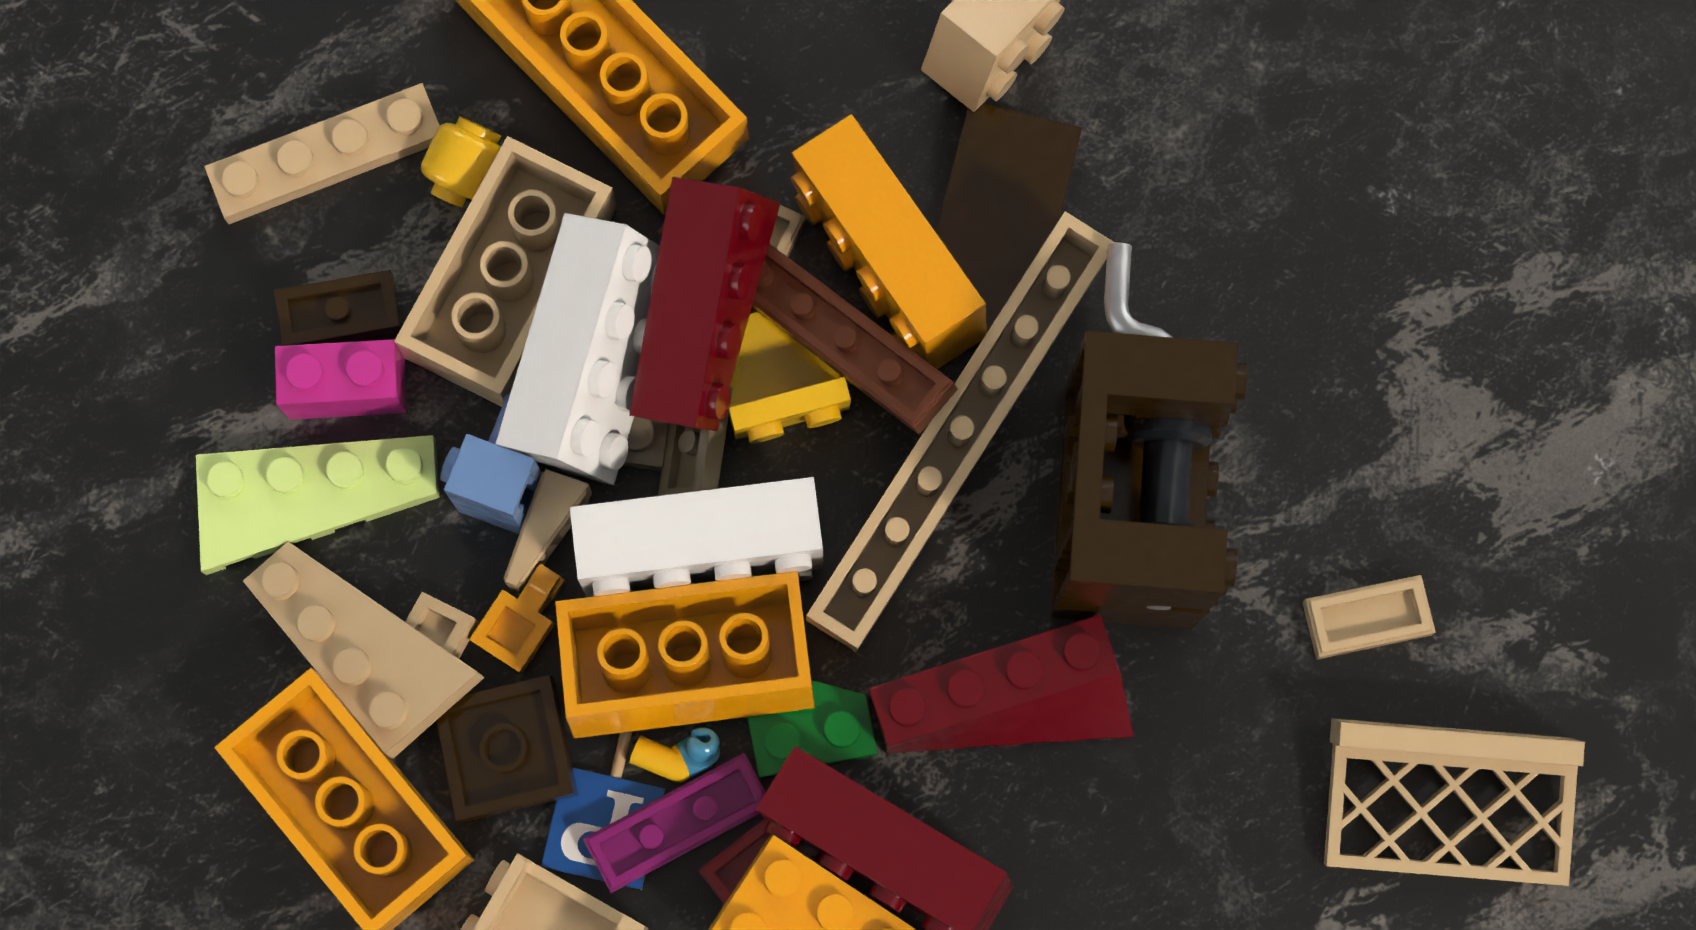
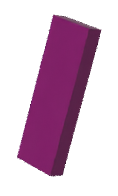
M744 752L583 838V841L610 893H613L760 814L756 808L766 792Z

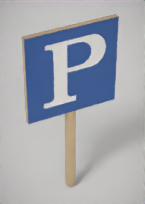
M632 731L619 734L610 776L573 768L578 795L557 800L541 867L604 881L583 838L664 796L665 788L621 779ZM645 875L626 886L642 890Z

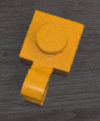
M540 564L518 599L502 589L469 640L523 674L555 625L554 622L541 613L557 595L565 580Z

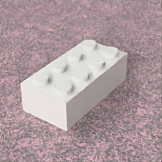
M564 213L496 445L535 458L537 464L555 472L614 485L618 470L623 466L628 454L627 439L634 416H629L660 248L659 245L626 224Z
M814 477L570 507L577 578L586 597L798 571L799 582L813 578L812 570L823 569V545Z

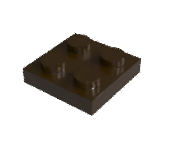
M551 675L464 695L436 720L455 820L457 822H468L578 795L555 678Z

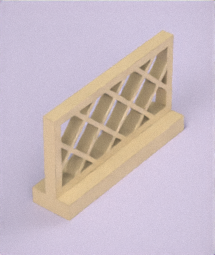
M1331 718L1330 743L1333 744L1324 865L1569 886L1578 766H1583L1584 741L1567 737ZM1347 758L1371 760L1386 778L1360 801L1345 784ZM1382 761L1401 762L1404 764L1392 773ZM1417 764L1431 765L1446 784L1423 804L1419 805L1399 780ZM1443 766L1463 767L1464 769L1452 778ZM1478 769L1492 770L1506 789L1480 810L1459 785ZM1504 771L1524 772V774L1512 782ZM1538 774L1561 775L1559 800L1540 815L1520 790ZM1393 786L1414 811L1387 834L1366 808ZM1453 791L1474 816L1447 838L1427 813ZM1345 795L1353 804V807L1343 815ZM1514 796L1534 821L1508 843L1487 818ZM1361 814L1382 839L1363 855L1340 853L1341 830ZM1557 816V830L1555 832L1548 823ZM1421 819L1442 844L1423 860L1409 859L1394 841ZM1482 824L1502 849L1483 865L1469 864L1455 845ZM1540 829L1555 844L1553 871L1530 869L1516 853V850ZM1389 847L1398 858L1378 857L1377 855ZM1449 851L1458 863L1439 862L1438 860ZM1510 857L1518 868L1501 867L1498 865Z

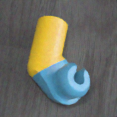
M699 727L691 731V736L668 747L640 736L633 749L629 763L671 781L684 782L712 768L720 756L719 737L713 730Z

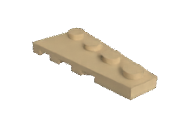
M286 542L243 580L249 590L380 749L392 759L485 678L290 542Z

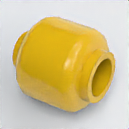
M459 116L456 124L444 123L440 125L421 163L423 175L435 183L430 193L462 208L466 199L472 200L501 148L498 143L502 136Z

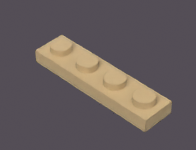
M420 83L204 167L223 217L228 224H232L429 148L440 125L424 85Z

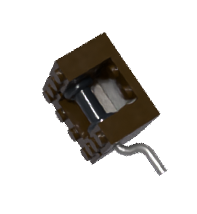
M1110 243L1107 248L1104 308L1106 320L1114 333L1086 331L1066 385L1050 618L1085 620L1101 614L1103 622L1193 629L1205 614L1210 613L1212 606L1217 605L1219 598L1226 595L1227 586H1234L1237 549L1227 548V529H1216L1215 520L1206 519L1207 497H1216L1219 480V463L1209 461L1211 441L1219 439L1221 427H1227L1229 414H1235L1238 400L1243 401L1245 398L1248 367L1247 363L1237 362L1238 343L1173 338L1161 328L1140 323L1132 318L1128 308L1132 246L1126 243Z

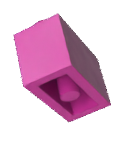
M395 339L275 346L276 405L289 420L407 413L405 358L395 344Z

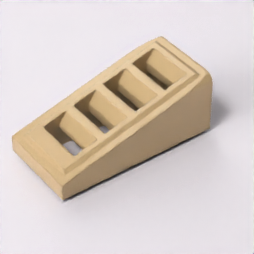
M547 469L541 473L503 578L510 591L521 594L540 564L544 565L572 526L570 507L588 504L589 498L592 495L589 484Z

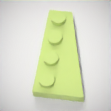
M429 435L196 455L201 572L208 575L226 569L227 565L251 557L256 559L274 553L286 542L293 544L308 538L314 540L335 533V529L362 520L368 522L440 498L435 437Z

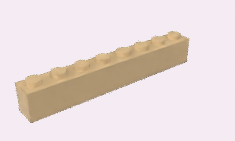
M1066 211L1064 212L955 382L958 390L928 424L807 613V622L854 652L858 651L1107 260L1108 244L1115 242Z

